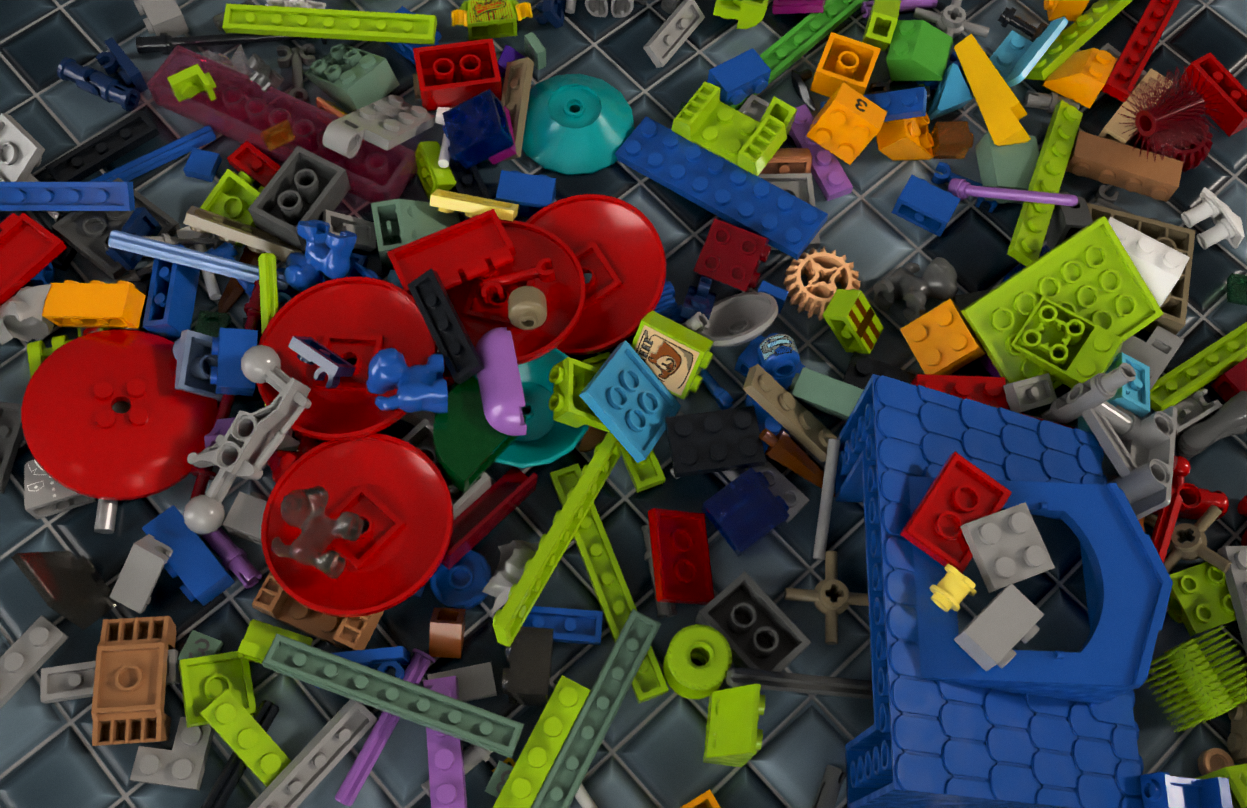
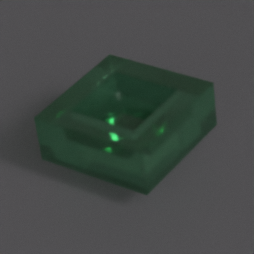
M1232 273L1227 278V302L1247 306V276Z
M200 310L194 331L218 337L220 327L229 328L232 319L226 313Z

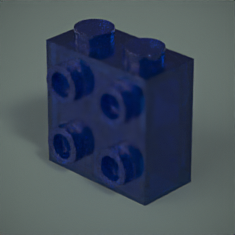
M490 89L442 113L445 122L443 131L450 142V146H448L449 154L455 162L459 161L466 169L514 145L503 104Z
M752 467L706 500L701 508L738 557L781 526L790 516L787 512L789 507L779 495L775 497L768 488L770 484L761 472L756 473Z

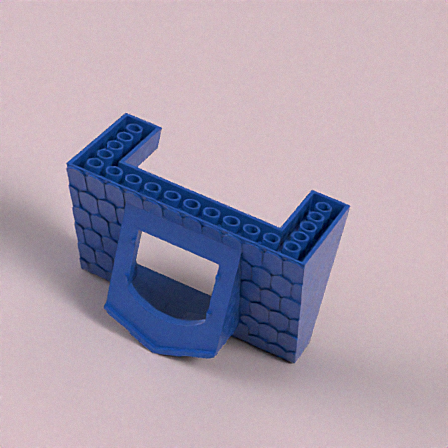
M872 374L837 438L841 442L835 479V501L864 503L874 724L845 745L847 808H1143L1139 775L1143 774L1144 764L1142 757L1138 753L1139 727L1137 722L1134 721L1133 707L1135 704V694L1132 689L1140 688L1148 677L1158 631H1161L1163 628L1173 581L1149 534H1145L1124 491L1118 487L1117 483L1107 484V477L1103 474L1102 470L1104 451L1099 446L1095 435L1077 428L1072 429L1047 420H1039L1001 407L996 408L971 399H962L921 385L916 386L884 375ZM953 452H957L1012 492L1002 510L1026 502L1031 515L1044 516L1056 520L1061 519L1079 539L1090 633L1078 652L1014 650L1017 654L1002 669L995 665L988 671H985L953 640L959 634L957 611L950 609L948 612H945L931 600L933 593L930 590V586L932 584L937 585L947 572L944 566L900 535Z

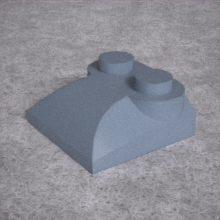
M188 329L181 331V337L173 345V354L177 360L175 389L221 401L223 394H215L216 385L210 384L211 366H217V355H211L212 336Z

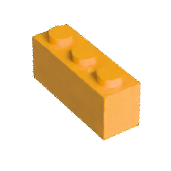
M65 280L64 283H50L52 285L46 297L42 316L57 326L139 328L146 295L136 289L133 283L122 280L117 281L116 284L98 280H91L90 283H79L73 280Z

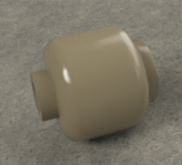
M523 286L511 292L508 298V317L511 324L522 330H533L543 325L547 318V301L540 289L533 286Z

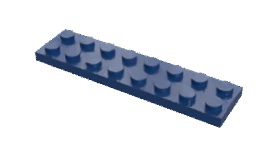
M647 116L615 153L617 161L734 226L767 238L769 245L798 260L828 218V214L687 140Z

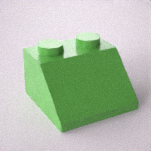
M898 20L886 57L891 81H943L953 38L924 20Z

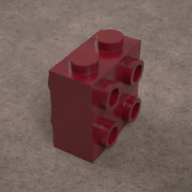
M714 218L693 271L744 292H749L750 288H756L761 275L757 270L761 261L764 263L767 261L772 247L768 246L769 240L767 238Z

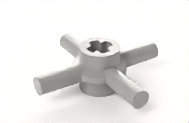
M952 0L951 5L947 6L940 13L916 7L913 14L914 18L935 23L937 29L953 39L963 31L987 38L990 30L989 27L966 21V12L961 7L962 0Z

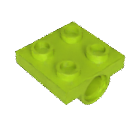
M1205 562L1170 574L1173 585L1168 602L1170 609L1167 612L1175 622L1184 623L1190 637L1237 620L1224 572Z

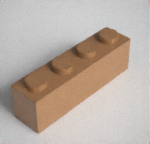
M1079 131L1074 141L1066 171L1077 176L1100 181L1103 184L1123 188L1129 192H1136L1167 202L1179 188L1183 162L1166 156L1161 159L1159 154L1154 153L1153 156V152L1148 153L1147 159L1146 150Z

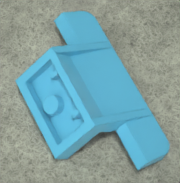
M1065 16L1053 20L1034 42L1012 30L989 58L1009 87L1019 84L1030 73L1069 21Z
M1123 352L1118 353L1105 374L1122 363H1128L1135 370L1136 376L1134 377L1136 379L1118 388L1115 396L1107 400V402L1115 407L1119 405L1142 418L1150 413V367ZM1082 416L1078 417V429L1093 433Z

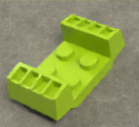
M704 82L676 116L671 129L687 140L756 176H759L787 139L785 124L779 119L768 114L761 123L721 102L720 88L708 82Z

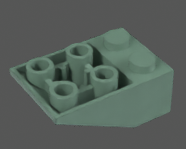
M344 43L333 46L326 56L314 61L310 68L303 73L307 79L349 112H354L384 98L400 85L386 58Z
M406 199L371 203L378 251L383 269L393 267L387 254L388 251L460 223L459 212L443 213L437 210L438 207L429 206L430 202Z

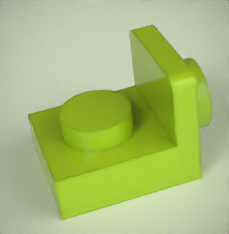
M198 63L167 77L178 102L192 98L203 91L206 92L211 101L216 100L213 89L217 86L210 73H203Z

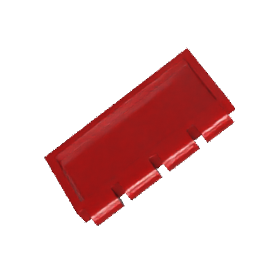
M492 209L388 251L387 254L403 290L412 295L408 284L431 268L438 273L445 289L448 290L462 284L460 277L466 276L467 280L470 281L489 273V265H493L496 270L513 263L514 259L512 256L516 255V252L495 210Z
M12 213L0 223V306L67 248L61 239L25 213H22L20 216Z

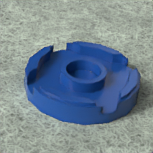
M470 550L451 569L446 568L442 563L430 578L431 590L437 601L447 608L471 609L482 603L488 595L482 591L492 577L491 567L484 556Z

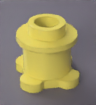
M947 564L944 567L947 572L937 585L932 584L930 586V590L933 593L931 600L945 612H948L950 609L958 612L961 608L959 604L968 594L974 596L977 593L974 589L976 584L970 578L960 573L954 566Z

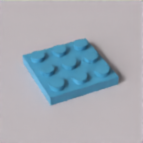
M626 340L615 348L579 395L637 463L648 457L666 430L665 418L675 416L681 408L679 402Z

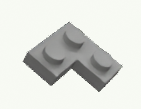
M180 717L172 750L139 746L130 780L133 782L200 791L215 730L210 724L187 728L186 717Z

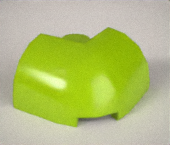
M716 0L713 15L720 16L723 19L738 20L736 29H748L756 26L763 20L769 0Z

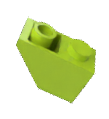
M874 0L861 42L881 48L882 51L888 48L898 21L901 0Z

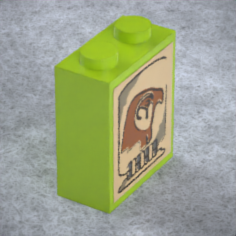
M651 311L641 320L631 347L668 391L684 400L691 391L696 393L703 380V377L699 376L702 368L706 370L712 360L713 353L709 351L714 341L655 311Z

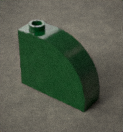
M474 376L461 384L454 382L448 392V413H436L434 419L433 443L436 461L444 476L463 493L478 480L518 437L503 434L488 423L484 415L478 379Z

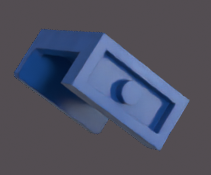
M1168 772L1139 775L1143 808H1233L1229 778L1195 779L1170 776Z

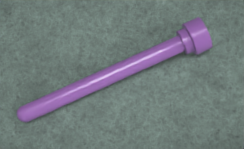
M958 178L951 179L947 190L960 198V201L973 196L1064 206H1075L1078 203L1076 195L974 186L965 179Z

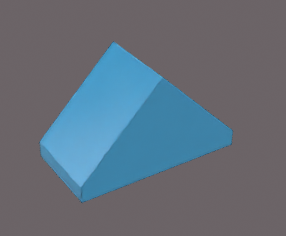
M954 63L945 70L943 81H939L928 112L930 120L961 109L973 99L958 65Z

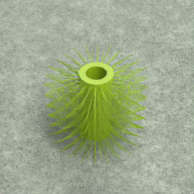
M1225 626L1214 629L1198 638L1184 641L1165 651L1164 655L1151 661V665H1154L1163 659H1168L1149 670L1150 674L1161 668L1163 669L1161 672L1148 678V682L1171 672V675L1164 677V679L1161 678L1157 683L1155 682V684L1153 683L1150 686L1154 688V686L1156 687L1169 681V684L1164 685V687L1162 686V688L1160 687V689L1155 690L1153 693L1155 695L1157 692L1162 693L1163 690L1168 689L1169 692L1167 694H1162L1156 700L1158 701L1160 698L1163 700L1166 696H1169L1171 698L1167 699L1165 703L1163 702L1164 706L1174 702L1177 703V705L1174 704L1172 707H1168L1166 711L1169 713V711L1171 712L1176 709L1173 715L1170 714L1173 718L1184 715L1174 721L1175 724L1182 723L1183 725L1181 726L1184 730L1195 724L1198 725L1202 721L1206 722L1235 707H1239L1236 705L1247 702L1245 701L1247 700V686H1245L1247 678H1241V676L1247 675L1246 670L1237 675H1231L1233 672L1236 673L1244 668L1243 664L1235 667L1232 666L1234 663L1241 662L1240 658L1224 662L1231 659V657L1233 658L1235 654H1239V651L1229 653L1222 658L1219 657L1223 653L1226 654L1225 652L1232 650L1236 645L1222 648L1212 655H1206L1231 642L1233 638L1221 641L1214 646L1212 645L1204 651L1201 650L1205 646L1208 647L1207 645L1214 643V641L1217 642V640L1223 638V636L1225 637L1230 632L1220 634L1199 645L1197 644V642L1199 643V641L1218 633Z

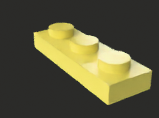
M440 189L431 194L429 205L438 207L437 210L443 213L465 212V216L470 218L494 209L499 219L512 222L518 215L519 204Z

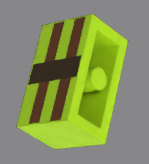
M837 289L822 315L846 352L854 353L855 351L861 354H870L884 329L861 290Z

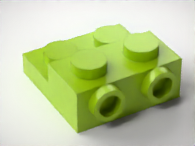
M227 169L200 208L256 228L248 209L265 187L260 186L257 189L252 185L255 181L252 177L241 170L237 174ZM238 242L234 243L241 248L244 245Z
M567 357L554 365L549 373V381L554 383V388L548 403L549 409L553 411L554 421L575 428L586 424L610 432L579 396L600 368L571 357Z

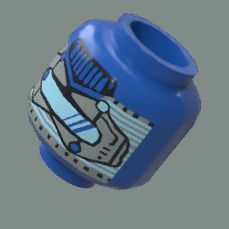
M772 333L767 335L757 349L763 369L777 378L791 375L795 372L800 362L795 342L786 334Z

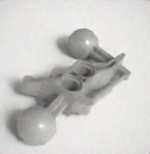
M252 346L244 352L241 359V370L245 377L253 383H269L279 392L277 397L270 405L253 413L240 410L225 436L218 435L214 445L208 446L200 453L192 452L187 457L189 464L199 468L220 467L206 494L193 497L185 505L183 512L184 523L194 533L209 534L217 531L225 518L222 501L236 477L238 476L245 480H259L263 475V466L284 440L285 434L303 410L310 408L312 402L307 398L311 389L293 377L290 378L281 370V359L276 351L269 346Z

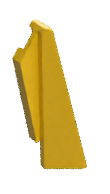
M970 34L956 44L954 49L994 144L1004 146L1028 142L1031 138L1019 122L1021 118L1027 115V112L974 36Z

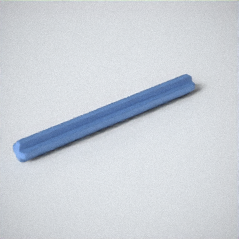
M112 230L109 236L108 245L112 248L252 283L259 280V266L118 230ZM277 271V289L284 291L288 288L289 284L285 281L284 273Z

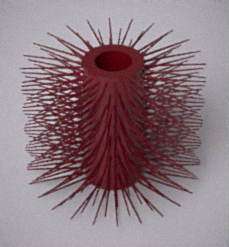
M1176 69L1175 76L1173 77L1176 87L1174 82L1172 84L1171 79L1169 81L1173 73L1167 72V76L1164 78L1167 88L1165 85L1162 86V82L1160 84L1161 79L1159 82L1153 80L1157 82L1155 90L1153 86L1151 87L1153 81L1150 86H1147L1149 87V95L1147 92H1144V89L1142 91V88H1137L1138 91H1141L1140 94L1142 98H1138V95L1135 96L1140 107L1137 104L1130 103L1139 112L1135 108L1136 112L1127 109L1136 115V118L1132 119L1135 120V123H1119L1136 125L1135 128L1141 133L1139 136H1144L1141 150L1147 138V159L1152 141L1154 143L1153 156L1155 144L1156 149H1158L1159 143L1161 148L1163 147L1162 155L1163 150H1167V144L1169 148L1171 147L1170 153L1172 149L1176 150L1174 145L1175 142H1178V145L1180 144L1176 150L1178 151L1184 145L1183 139L1185 138L1187 142L1189 140L1186 147L1191 145V143H1199V139L1197 141L1196 139L1198 137L1204 139L1205 136H1199L1200 133L1197 127L1202 130V133L1203 131L1207 134L1210 133L1206 128L1204 130L1201 128L1199 120L1205 125L1206 117L1204 115L1214 118V116L1209 115L1210 113L1204 112L1206 111L1204 109L1211 111L1217 109L1205 108V104L1220 103L1204 102L1203 95L1206 92L1200 95L1201 89L1197 92L1196 85L1193 89V75H1191V82H1188L1187 87V71L1185 73V84L1182 76L1180 79L1181 85L1179 84V79L1177 81L1180 71L1176 76V72L1179 70ZM1192 133H1193V136H1194V134H1195V136H1197L1196 139H1195L1193 142L1191 141L1192 138H1191V139L1189 138V137H1190V134H1191V136H1192Z

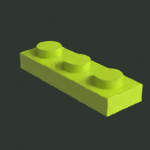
M225 689L199 712L266 788L291 762L288 756L228 689Z

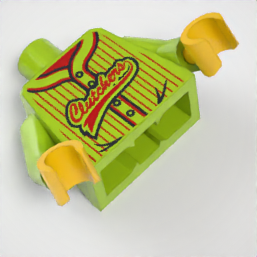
M517 0L463 1L459 9L451 11L452 27H455V25L468 27L469 41L518 36L517 18L518 21H522L526 17L533 18L531 3H519Z

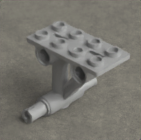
M1122 363L1107 374L1098 373L1087 381L1076 384L1069 392L1054 400L1050 409L1035 417L1056 423L1068 424L1082 416L1120 475L1108 483H1117L1118 487L1124 491L1139 520L1168 506L1171 502L1178 410L1170 406L1141 420L1133 414L1124 413L1107 402V400L1115 396L1118 388L1136 379L1134 377L1136 372L1133 367L1128 363Z

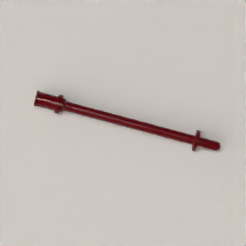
M259 280L254 282L250 301L244 306V311L247 315L244 329L256 330L259 320H261ZM223 394L213 428L217 419L229 418L236 395ZM213 466L191 468L190 473L197 478L190 500L193 497L205 495L209 480H214L217 475L212 471Z

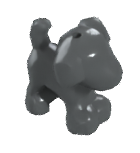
M936 257L927 265L922 277L913 274L920 270L919 265L909 262L903 268L899 267L890 276L874 284V304L885 312L892 307L894 300H906V308L903 310V314L909 322H912L926 313L924 305L930 297L947 301L956 296L958 292L956 284L957 273L946 259Z

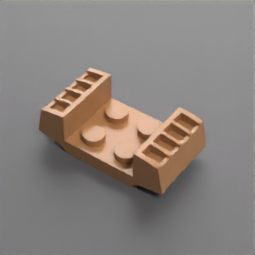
M269 572L252 603L254 609L347 651L365 650L384 612L358 617H338L316 612L300 604L287 594L277 583L271 572Z
M170 616L103 619L100 642L97 646L91 710L93 719L92 746L169 740L171 717L164 713L168 650L176 649V625Z

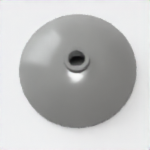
M745 292L726 297L714 303L709 318L710 325L699 334L714 341L712 345L714 347H733L748 343L760 336L772 325L778 314L777 302L773 296L763 292Z

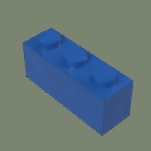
M154 258L143 328L168 340L179 339L181 331L191 330L200 269Z
M174 505L142 527L146 535L154 536V539L173 550L171 557H169L164 565V569L172 578H175L177 575L180 577L184 584L179 588L190 602L197 599L205 606L235 583L199 535L187 527L184 523L183 515Z

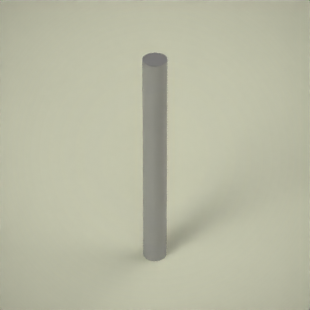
M837 439L828 440L813 559L825 560L841 442Z

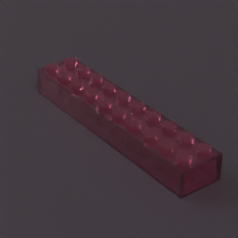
M180 45L176 46L147 83L157 105L203 126L210 125L214 131L242 144L248 141L264 154L285 162L295 148L300 146L346 169L351 186L348 192L371 203L399 199L418 170L415 151L400 144L386 151L363 139L358 153L351 159L323 146L322 140L327 126L340 117L271 86L264 92L258 83L252 82L249 79V76ZM198 63L203 73H210L217 86L213 89L216 100L211 101L206 92L203 91L192 98L178 102L167 77Z

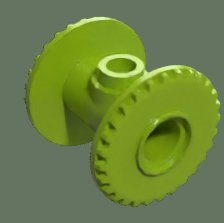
M695 624L681 629L672 638L663 661V673L667 684L676 694L687 699L698 700L709 697L713 691L719 689L727 676V670L732 665L731 647L723 634L713 627ZM691 659L699 660L703 666L695 665Z

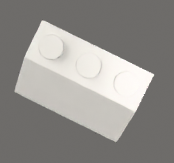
M1110 217L1108 220L1109 224L1159 307H1161L1179 280L1190 257Z

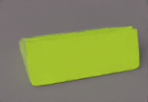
M437 141L420 142L411 159L429 200L431 194L437 189L449 191L456 185V180L450 167L441 168L438 165L441 147Z

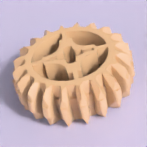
M825 247L820 250V253L814 248L809 251V254L803 252L798 260H792L785 273L784 286L786 291L789 292L788 297H791L790 305L798 304V313L804 310L807 311L808 319L813 314H816L819 321L824 318L822 316L837 291L836 282L839 281L841 283L842 289L859 290L861 281L857 280L859 271L853 270L854 262L846 263V254L841 257L836 256V249L831 254L826 252ZM804 273L808 277V285L805 287L801 280V276Z

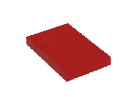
M953 452L900 535L944 567L950 564L963 574L973 555L960 526L1001 511L1012 492L957 452Z
M658 508L649 510L648 519L657 602L707 605L714 599L705 514Z

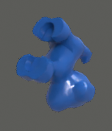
M299 221L297 234L306 240L305 254L300 252L289 254L284 271L285 281L293 289L302 292L316 284L325 282L323 273L331 280L345 277L350 268V254L354 249L357 235L350 231H340V236L329 232L330 224L325 221Z
M395 348L379 350L373 356L368 365V380L366 381L368 391L373 394H384L389 390L398 389L394 396H377L375 398V404L380 410L390 411L399 408L406 413L420 411L437 414L448 413L447 381L443 378V354H431L428 357L427 364L413 365L411 367L407 366L404 355Z

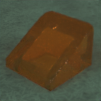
M288 120L262 131L260 135L269 151L295 139Z

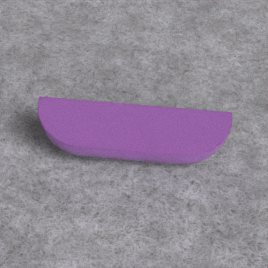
M498 327L485 333L475 347L484 365V369L477 373L484 415L488 423L497 431L506 435L522 436L526 435L527 431L522 407L526 406L511 331H507V327Z

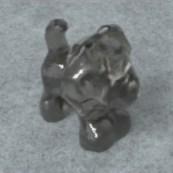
M315 486L309 489L292 490L281 502V518L288 525L300 528L302 532L291 545H285L280 537H275L271 543V551L280 557L292 558L303 565L314 566L330 578H338L345 568L346 560L340 557V554L334 550L324 551L337 538L356 541L362 532L363 519H360L358 514L350 511H343L338 519L328 517L324 512L328 504L329 494L324 487Z

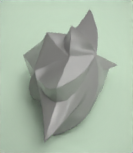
M52 284L21 288L15 296L0 306L1 345H4L12 338L21 339L26 342L32 339L39 341L51 333L54 323L44 318L42 312L45 298Z
M512 540L509 544L498 546L501 552L498 567L482 591L495 597L490 617L506 604L512 585L519 582L527 560L533 558L538 550L539 541L531 544L523 540Z

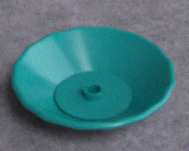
M584 74L556 75L537 83L530 89L522 149L529 158L547 170L565 175L595 173L613 165L618 160L615 156L616 151L635 130L632 109L622 93L602 79Z
M557 348L537 359L518 365L526 406L522 407V409L527 408L531 411L525 415L527 431L526 435L518 436L495 460L496 463L519 468L550 464L572 451L589 429V425L586 424L575 428L553 420V411L549 409L548 403L553 394L554 383L549 381V373L554 365L569 357Z

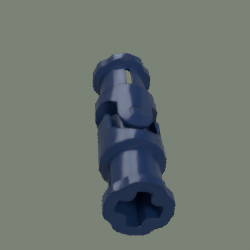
M65 57L59 63L57 76L60 79L70 80L76 83L78 88L101 97L109 103L115 102L126 111L131 112L138 106L140 100L139 90L127 88L121 85L117 79L107 76L92 67H83L72 58Z

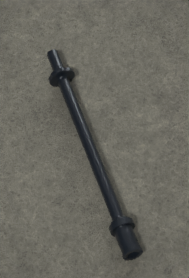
M160 33V36L136 37V47L139 54L153 52L170 54L174 48L316 38L237 33L173 38L167 33ZM321 38L323 45H326L327 39Z

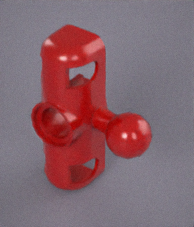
M1176 456L1178 461L1173 471L1171 492L1181 495L1184 501L1181 504L1178 517L1198 520L1211 505L1217 506L1222 511L1216 520L1223 517L1229 507L1226 494L1219 490L1210 492L1208 489L1198 488L1194 484L1184 483V477L1191 470L1190 462L1182 456ZM1160 509L1153 512V514L1158 515Z

